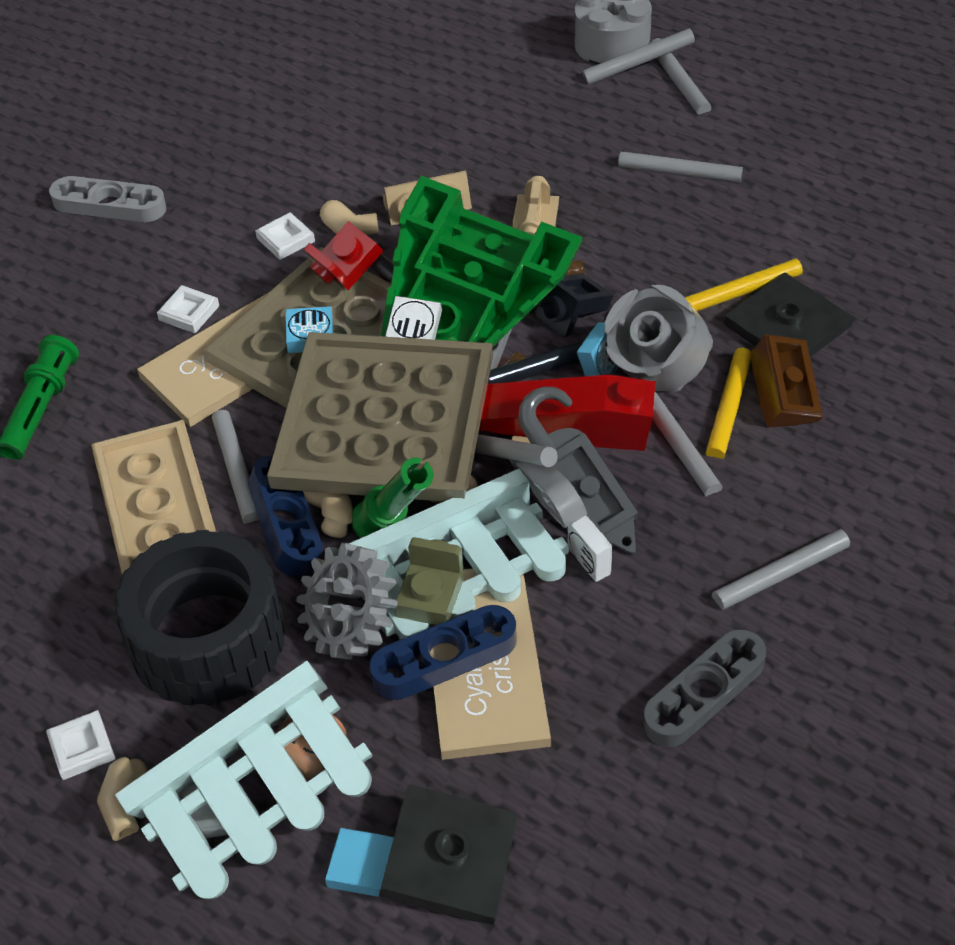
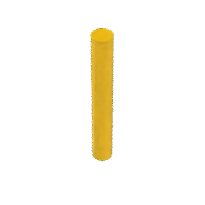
M795 258L687 296L685 299L696 311H700L762 289L784 272L792 277L799 276L803 272L802 265Z
M737 348L734 351L707 446L706 456L720 459L725 458L751 362V351L746 348Z

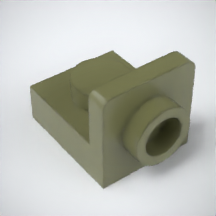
M413 537L408 546L410 566L396 599L398 601L395 607L396 617L439 625L450 620L464 580L462 549L458 545L449 544L443 540H427Z

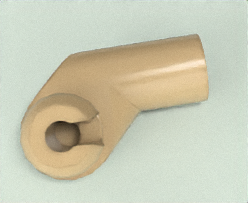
M337 200L327 201L320 209L321 220L335 234L348 221L366 235L379 234L376 213L355 215L343 203Z
M303 491L308 504L322 509V515L325 517L321 525L323 533L335 538L346 536L348 524L352 523L353 515L350 497L347 494Z
M122 757L110 764L97 797L98 806L114 841H118L139 830L135 817L125 812L115 796L116 793L147 772L145 763L138 758L129 760L127 757Z

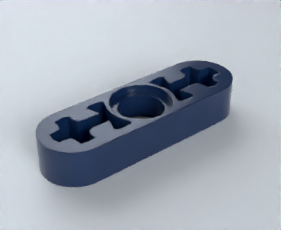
M273 456L261 457L254 464L248 481V487L273 563L286 575L292 577L308 576L314 571L311 561L314 558H320L323 546L303 491L277 489L274 492L275 489L270 488L267 477ZM273 511H288L296 520L286 521L280 519ZM293 539H295L294 548H290Z
M487 605L382 647L373 655L370 661L373 687L383 698L401 700L501 659L510 654L516 646V619L511 611L505 607ZM492 627L495 632H501V636L494 638L490 632L484 633V629ZM466 635L469 636L470 644L474 643V648H468ZM441 643L453 644L459 649L456 657L448 661L436 660L429 654L433 647ZM414 656H421L423 669H419L418 660L414 661ZM395 666L399 672L404 671V675L395 678L391 672L387 673V669Z

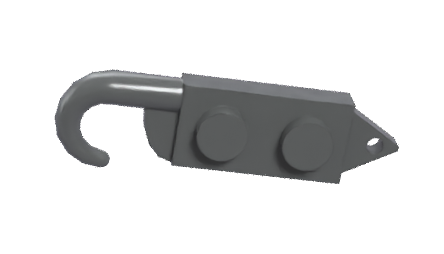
M555 387L534 389L524 397L519 407L518 420L522 431L531 444L548 446L556 450L558 458L553 466L575 488L586 508L587 517L613 547L635 555L634 520L638 518V512L585 433L578 429L565 428L548 434L536 416V408L542 401L554 399L565 407H569L572 404V400L564 391ZM629 540L631 544L624 546L622 541Z

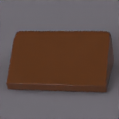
M765 334L752 350L751 362L759 403L767 428L796 426L820 421L823 415L807 341Z

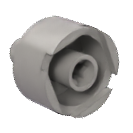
M578 0L575 5L576 52L587 61L590 59L603 63L650 44L652 14L650 1Z
M651 285L653 288L641 291L634 289L623 295L613 305L606 318L604 332L607 334L606 349L608 355L630 378L656 381L655 391H680L685 384L698 375L707 361L713 346V339L708 327L698 312L677 290L665 285Z

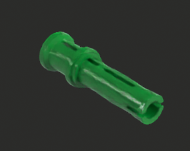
M47 335L42 338L38 345L40 354L36 362L29 365L24 373L26 387L0 436L1 458L23 459L29 442L52 396H57L63 391L66 385L64 376L69 366L75 365L79 358V350L70 340L58 335Z
M418 457L410 458L403 463L400 470L386 485H379L369 491L364 500L354 508L352 515V528L360 538L406 518L408 505L423 490L427 489L433 481V469L428 462H425L420 469H417L416 467L422 459Z

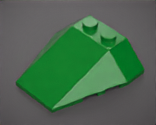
M421 175L401 210L400 232L397 248L394 251V269L391 287L389 286L381 336L386 337L395 296L441 303L442 312L435 340L492 343L493 348L564 279L583 242L582 237L542 221L535 234L531 235L464 209L461 190Z

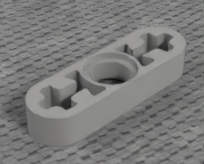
M67 176L53 182L49 189L54 208L64 213L150 222L162 217L167 209L163 191L153 185ZM108 197L118 198L110 203H99Z
M510 460L513 469H520L528 479L529 493L564 528L587 515L586 508L575 488L554 466L544 467Z

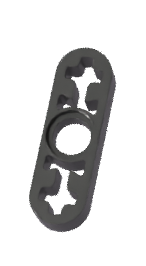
M733 630L723 635L648 701L644 709L643 721L647 737L652 742L665 747L678 746L688 740L761 674L766 658L764 641L757 634L748 630ZM732 650L737 653H742L745 650L750 651V661L743 657L738 659L731 666L729 675L725 668L731 662ZM706 679L716 683L720 688V692L714 697L702 698L694 694L690 686L697 680ZM682 699L686 706L679 713L678 726L676 727L670 722L663 727L658 724L659 713L666 717L671 716L680 708V701Z

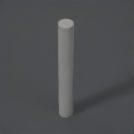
M688 28L582 71L583 77L587 84L603 80L695 43L694 34Z
M660 38L653 39V40L650 42V44L653 43V42H656V41H658V40H661V39H660ZM671 52L656 58L697 114L711 111L710 103Z
M622 151L618 161V167L736 183L741 182L743 167Z
M655 392L652 420L705 496L721 491L722 484Z
M218 410L213 413L212 421L244 524L257 521L259 518L248 487L250 477L230 413L227 410Z
M478 434L475 449L477 454L544 467H552L557 462L558 455L552 447Z
M839 529L714 591L712 598L722 610H725L848 548L850 540L847 534L842 529Z

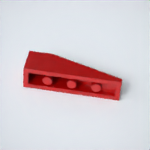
M595 375L488 384L479 431L526 437L518 420L519 407L524 397L534 389L555 387L564 391L572 400V404L569 407H565L557 400L548 399L542 401L537 406L536 416L548 434L559 429L573 428L585 433L593 447L645 451L653 418L656 381L615 375Z

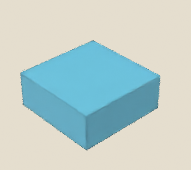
M340 828L325 878L327 887L379 897L394 837Z

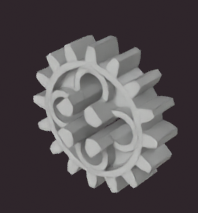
M341 543L339 549L327 547L325 548V560L314 558L311 561L315 572L313 576H302L301 581L308 588L306 594L297 597V602L305 605V612L297 620L300 624L309 625L304 639L307 642L316 643L315 651L317 653L327 654L333 658L351 660L353 655L367 656L368 644L378 646L382 644L383 641L379 629L381 627H392L393 622L386 616L387 609L396 607L398 601L388 598V591L397 583L396 579L383 576L389 567V563L376 559L377 551L347 543ZM331 595L350 599L362 597L365 598V604L363 608L344 604H334L332 606L328 605V600Z

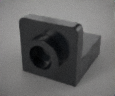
M584 273L566 275L539 302L535 316L564 338L572 334L578 316L608 310L613 294Z

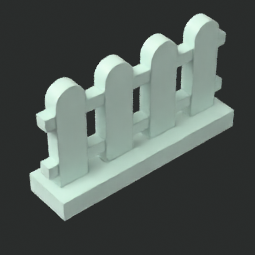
M520 469L467 491L465 499L451 498L349 543L377 551L376 559L389 563V567L383 576L396 579L397 584L388 591V598L395 600L398 597L410 566L408 546L411 538L438 539L460 546L462 555L465 556L477 573V576L463 581L450 620L476 610L474 597L486 591H489L497 601H514L521 593L520 575L534 570L536 575L544 581L559 580L565 574V555L569 553V545L564 538L560 537L553 540L539 520L543 519V511L537 503L530 505L529 481ZM506 535L510 537L522 554L510 561L495 542V540ZM394 607L387 609L386 616L393 622L392 627H381L387 637L396 633L400 640L429 629V624L396 617Z
M305 661L115 794L127 814L140 819L147 816L150 823L141 828V830L150 842L160 837L181 872L172 878L179 891H183L190 886L194 893L201 898L214 899L225 892L229 884L228 874L222 865L227 859L240 852L241 856L249 863L255 865L266 864L273 859L277 850L276 840L270 832L272 827L288 818L291 824L300 830L310 831L317 828L324 819V807L317 795L334 783L341 792L350 797H359L370 788L372 777L364 762L373 755L364 742L354 749L332 716L341 709L332 695L323 701L318 695L328 688L308 661ZM290 715L293 722L275 734L272 727ZM302 735L325 768L324 771L308 782L284 748ZM243 749L246 755L228 767L225 760ZM255 769L277 801L276 805L262 815H259L238 782ZM195 782L198 789L181 800L177 794ZM206 803L209 804L229 835L228 839L214 849L210 847L191 817L192 813Z

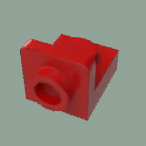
M349 221L321 252L310 243L303 249L313 259L314 262L309 268L328 285L335 279L348 291L384 252L375 241Z

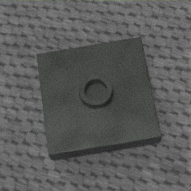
M784 272L727 313L724 325L754 346L758 344L765 334L806 340L811 358L852 326L854 316Z
M408 784L379 897L474 922L493 925L497 916L518 813Z

